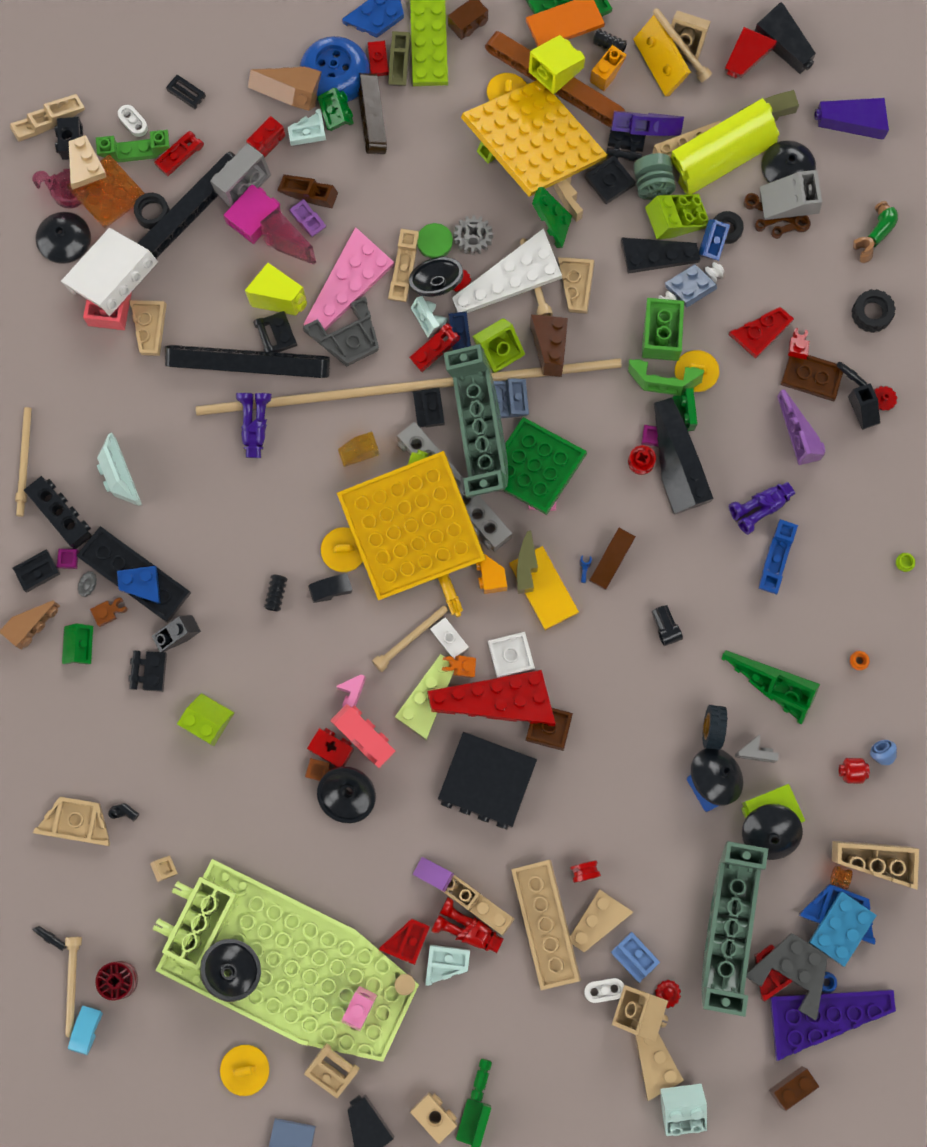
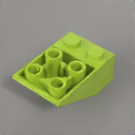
M699 194L658 195L645 207L657 239H671L705 229L709 221Z

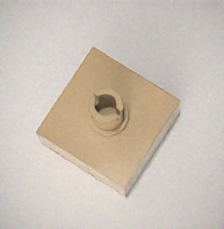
M677 11L671 26L698 60L711 21ZM676 45L683 59L688 60L686 56L682 53V51L679 49V47Z
M624 985L612 1025L656 1042L660 1027L664 1028L667 1025L662 1020L668 1021L667 1015L664 1014L668 1000Z

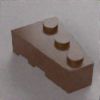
M531 314L530 330L537 348L542 373L545 376L562 377L568 318Z

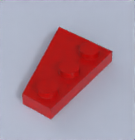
M779 307L752 322L744 324V326L730 331L728 335L756 359L793 322L794 318Z

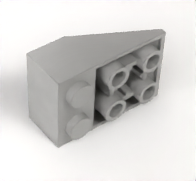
M817 170L797 172L760 186L764 220L820 214L822 198Z

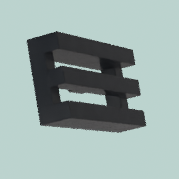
M176 75L166 87L168 92L193 109H196L197 104L202 102L201 99L206 97L203 91L179 75ZM179 82L180 84H182L183 86H185L186 88H188L189 90H191L192 92H194V93L197 94L198 96H197V97L194 96L193 94H191L190 92H188V90H186L185 88H182L181 86H179V85L176 84V83Z

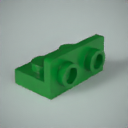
M334 87L318 96L323 117L329 131H333L344 124H354L352 119L353 113L348 106V97L344 91L339 92Z
M686 388L683 395H676L672 398L687 430L695 431L698 422L694 389Z

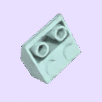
M702 1084L660 1089L666 1136H679L681 1134L707 1131V1102Z

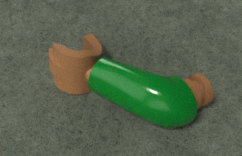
M881 201L875 206V210L879 215L877 218L879 222L868 237H860L854 240L853 248L855 250L865 248L860 255L861 263L869 262L872 259L874 247L896 226L898 212L896 208L890 207L887 201Z

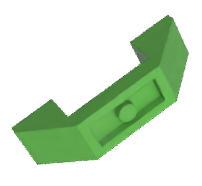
M168 130L150 131V139L119 143L116 142L114 136L96 137L97 155L117 162L155 159L170 148Z
M630 359L628 367L629 374L644 391L678 396L683 395L686 388H694L702 383L704 374L702 369L685 367L683 380L674 377L665 378L658 375H646L648 362L640 359Z

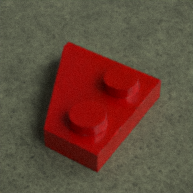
M411 919L380 946L379 950L415 965L430 926Z
M773 944L768 945L754 955L756 965L775 948ZM771 969L762 987L759 986L761 999L765 1002L793 981Z

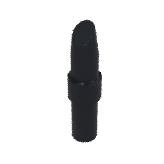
M842 362L837 363V367L850 380H853L860 387L867 384L853 369H850Z
M40 926L32 929L44 941L52 944L59 950L64 951L66 948L65 943L55 937L50 931L48 932Z

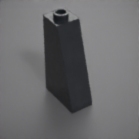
M780 2L757 23L755 32L776 40L777 43L773 51L801 74L805 69L809 70L812 67L816 53L785 5Z

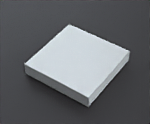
M525 632L488 641L497 678L535 670Z

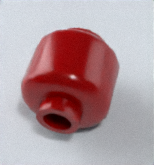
M845 758L842 765H839L838 772L839 776L843 777L845 783L863 784L869 778L870 769L869 764L865 763L862 758Z

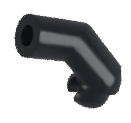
M126 803L112 806L108 811V816L111 819L127 816L134 822L138 818L139 813Z

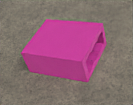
M252 184L223 216L226 224L254 244L282 213L280 203L275 198L268 197L262 188H257Z

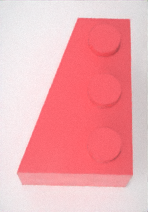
M346 704L330 721L374 765L380 768L393 755L395 750L387 743L389 739L380 732L378 734L374 730L376 726L369 719L365 721L360 716L362 712L355 705L350 707Z

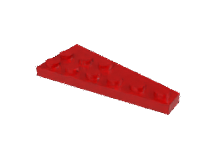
M542 670L427 692L431 712L454 715L458 713L471 717L483 716L488 719L513 722L526 721L531 724L543 723L548 724V726H555L556 724Z

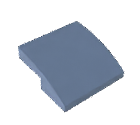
M508 378L506 381H494L501 418L529 415L526 379Z
M275 1118L269 1147H312L316 1126Z

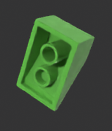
M647 298L642 358L679 361L682 352L684 301Z

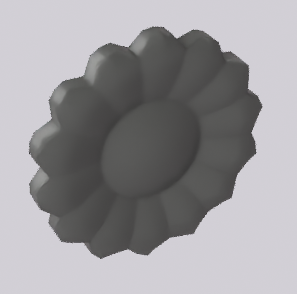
M88 571L80 578L78 594L82 597L90 595L96 587L97 578L94 572Z

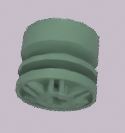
M662 153L649 154L641 157L634 163L633 168L635 178L637 179V192L640 198L653 200L658 195H670L675 191L676 184L672 174L673 167L669 155Z

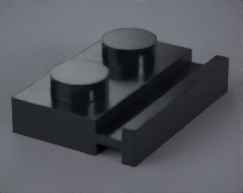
M440 388L413 391L417 425L420 428L445 425Z
M47 549L12 568L26 593L60 575Z

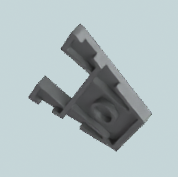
M366 297L352 302L350 306L359 320L339 330L327 334L318 319L303 326L305 333L346 367L379 350Z
M791 933L766 957L761 959L757 965L749 970L746 978L762 987L771 969H774L808 991L798 1010L811 1019L816 1020L828 955Z

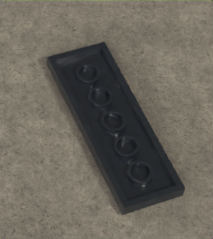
M101 526L76 555L117 587V571L155 566ZM157 568L159 604L132 594L128 595L168 623L191 592Z

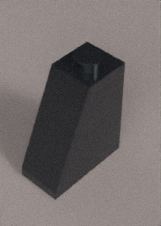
M358 1095L349 1102L351 1106L348 1108V1116L354 1147H384L394 1140L395 1136L367 1095H364L362 1098Z

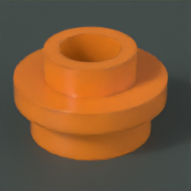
M863 651L854 652L849 660L852 668L859 671L866 669L870 663L868 655ZM856 658H860L862 664H858Z

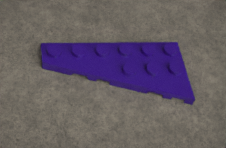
M894 990L821 994L816 1020L811 1019L798 1010L805 995L770 997L776 1061L895 1012Z

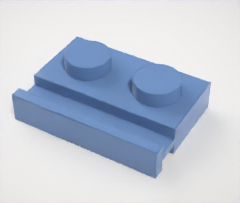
M630 932L610 952L638 983L660 963L633 932Z

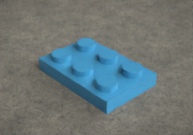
M840 892L808 943L845 967L877 915L844 892Z

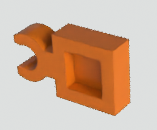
M460 655L455 656V659L451 656L443 657V660L449 662V667H443V671L454 670L455 676L475 677L476 658Z

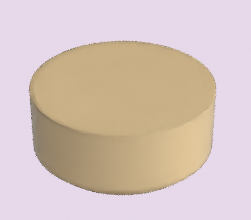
M409 974L398 976L395 981L396 991L401 995L412 993L415 988L414 978Z

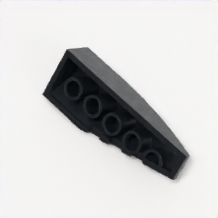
M673 398L655 402L654 411L658 434L661 480L673 513L677 514L710 503L714 499L691 437Z

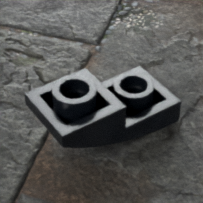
M347 573L325 578L308 585L313 603L329 601L334 596L351 594L353 591Z

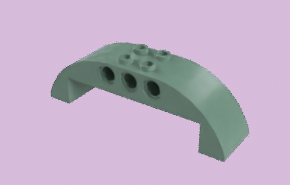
M480 344L445 352L446 370L452 376L468 472V477L463 478L466 497L504 490L508 484L506 445L496 389L483 348Z
M727 841L723 849L713 889L702 969L703 1009L746 1017L748 995L744 994L760 874L761 870L766 869L767 848Z

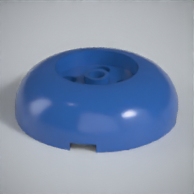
M339 36L325 37L314 42L305 51L300 62V67L306 66L322 71L317 90V101L319 95L334 87L339 92L344 91L348 97L347 102L358 97L361 82L359 73H370L369 61L362 48L352 40ZM347 65L348 70H343V67Z

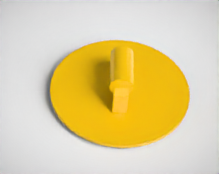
M513 73L498 74L490 80L487 86V97L491 101L525 86L527 83L520 76Z
M693 350L686 352L676 362L675 377L679 380L684 379L685 367H696L704 370L702 383L693 388L694 392L706 391L718 380L719 365L716 359L705 351Z
M336 528L324 537L321 544V556L329 568L337 572H349L362 564L363 560L350 528Z
M236 1046L224 1056L221 1062V1080L224 1086L233 1094L239 1096L255 1094L263 1088L269 1077L267 1057L255 1046Z

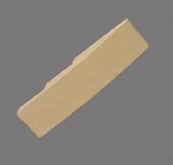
M74 94L45 103L44 109L28 113L26 119L10 123V128L18 142L54 128L57 126V118L74 117L84 111L85 107L78 95Z
M571 177L553 186L563 205L577 222L582 219L583 209L576 202L577 192L570 185Z

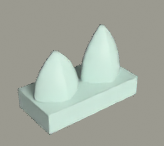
M423 296L415 299L411 309L429 338L434 336L437 330L447 323L448 318L433 315L436 304L425 301Z

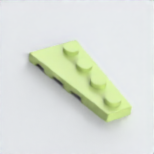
M441 654L395 716L396 719L426 740L437 715V712H431L427 692L448 687L454 670L448 672L442 670L443 667H449V662L443 660L444 656Z

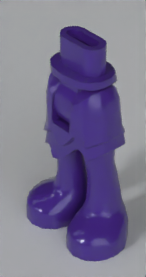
M236 393L237 401L242 403L243 406L241 434L242 442L245 445L244 449H246V458H261V450H263L267 427L265 410L266 405L271 401L272 394L255 393L256 420L252 421L254 394Z
M785 482L782 485L778 484L760 493H756V495L751 496L752 500L742 505L736 501L732 502L728 506L733 519L737 521L754 508H761L752 515L738 521L739 528L748 535L754 531V525L759 520L782 508L790 500V497L795 495V491L789 482Z

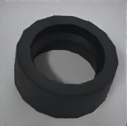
M153 192L141 195L134 204L136 219L142 227L149 230L170 211L165 198ZM150 203L160 204L162 213L157 218L149 220L143 218L141 212L146 205Z

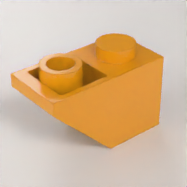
M612 45L591 70L590 83L605 91L615 79L627 54Z
M485 555L486 560L476 563L477 571L481 570L482 576L478 578L480 589H484V594L507 591L505 569Z

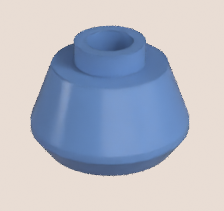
M881 740L872 746L870 755L881 765H891L897 757V746L892 741Z

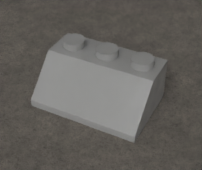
M247 143L226 163L219 173L213 176L210 182L215 192L231 207L252 184L257 188L260 187L271 176L263 154Z

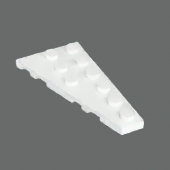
M544 228L453 296L452 299L457 313H469L562 279V274Z

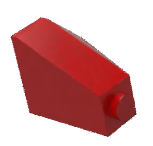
M743 27L725 66L727 75L735 79L737 76L742 78L775 48L777 41Z

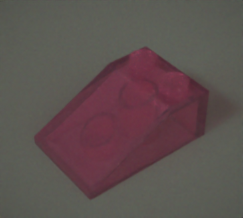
M275 209L260 221L261 232L264 235L263 240L269 247L273 246L276 251L314 265L316 263L312 245L278 209Z

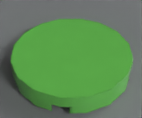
M432 223L420 230L417 246L423 256L430 257L431 259L445 257L451 251L453 237L447 227L442 224Z

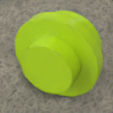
M902 553L896 558V566L900 571L909 572L915 567V559L909 553Z

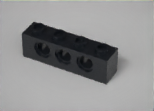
M40 476L24 489L25 493L69 546L77 549L92 537L89 532L90 526L84 520L81 522L77 518L80 514L73 506L69 508L66 505L68 500L61 492L59 494L56 493L54 490L56 488L55 484L50 479L45 480ZM47 495H52L49 501H45ZM63 508L62 514L56 515L57 510ZM75 522V526L72 529H67L70 523Z

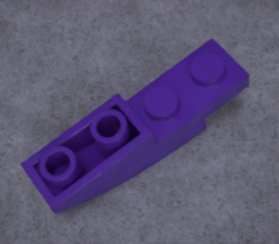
M614 111L611 130L630 132V134L679 136L682 133L684 116Z

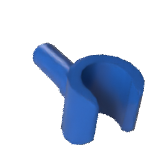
M583 555L581 556V583H586L587 571L592 562L591 556L588 563H585Z

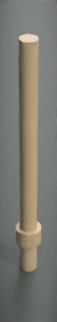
M29 407L24 408L18 493L15 496V501L17 502L16 516L18 517L24 516L25 503L27 502V494L24 489L26 488L32 411V408Z

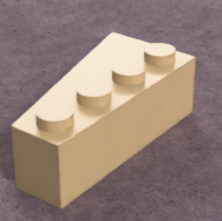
M832 841L831 861L916 890L918 889V848Z

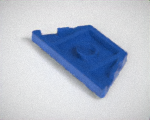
M367 0L345 16L342 22L346 26L348 24L355 26L357 30L367 32L369 35L377 38L404 18L401 0Z
M829 884L799 913V916L820 924L840 892H844L868 910L871 908L868 898ZM872 922L862 941L875 945L876 941L873 936Z

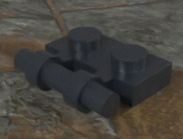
M610 130L608 146L615 148H607V156L615 155L617 159L618 157L625 158L632 162L640 159L643 154L636 153V151L643 152L646 135ZM620 148L630 150V152L620 150Z
M133 651V658L130 659L132 668L131 675L128 678V682H130L129 689L137 690L138 683H143L144 691L163 692L167 653L146 651V659H140L141 651ZM140 666H145L144 676H139Z

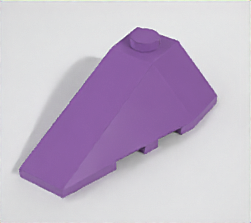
M785 389L781 390L777 397L798 465L821 460L825 455L823 442H820L819 436Z

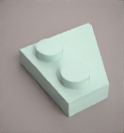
M321 108L315 110L316 114L311 117L305 116L299 122L288 127L291 146L326 140Z
M430 945L425 985L429 986L434 982L467 972L470 949Z

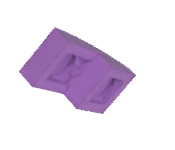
M304 199L289 209L292 216L311 237L326 228L318 214L313 212Z
M422 857L412 875L445 892L454 873Z

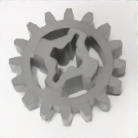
M475 215L472 216V219L466 216V221L460 219L459 225H455V244H459V250L464 248L465 254L468 251H471L472 255H474L475 251L481 254V249L487 251V245L492 244V226H488V220L482 222L481 216L479 219H476Z

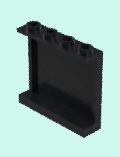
M463 732L438 800L441 801L440 805L450 809L452 806L460 808L459 812L468 816L471 813L479 815L477 819L489 823V820L497 822V827L505 830L508 827L512 828L537 759Z

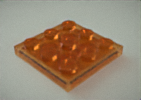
M110 154L100 161L106 172V178L73 190L71 183L67 186L104 228H107L134 207L135 201L145 194Z

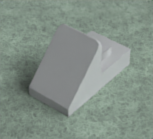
M758 735L735 753V758L775 763L778 761L779 753L773 752L771 748H761L760 751V735Z

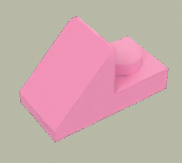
M359 675L336 686L338 690L350 693L349 696L346 695L343 707L346 704L350 707L357 705L366 680L364 675Z

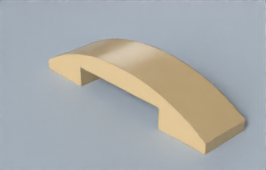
M400 230L398 252L388 300L407 302L410 290L409 277L414 270L419 231Z

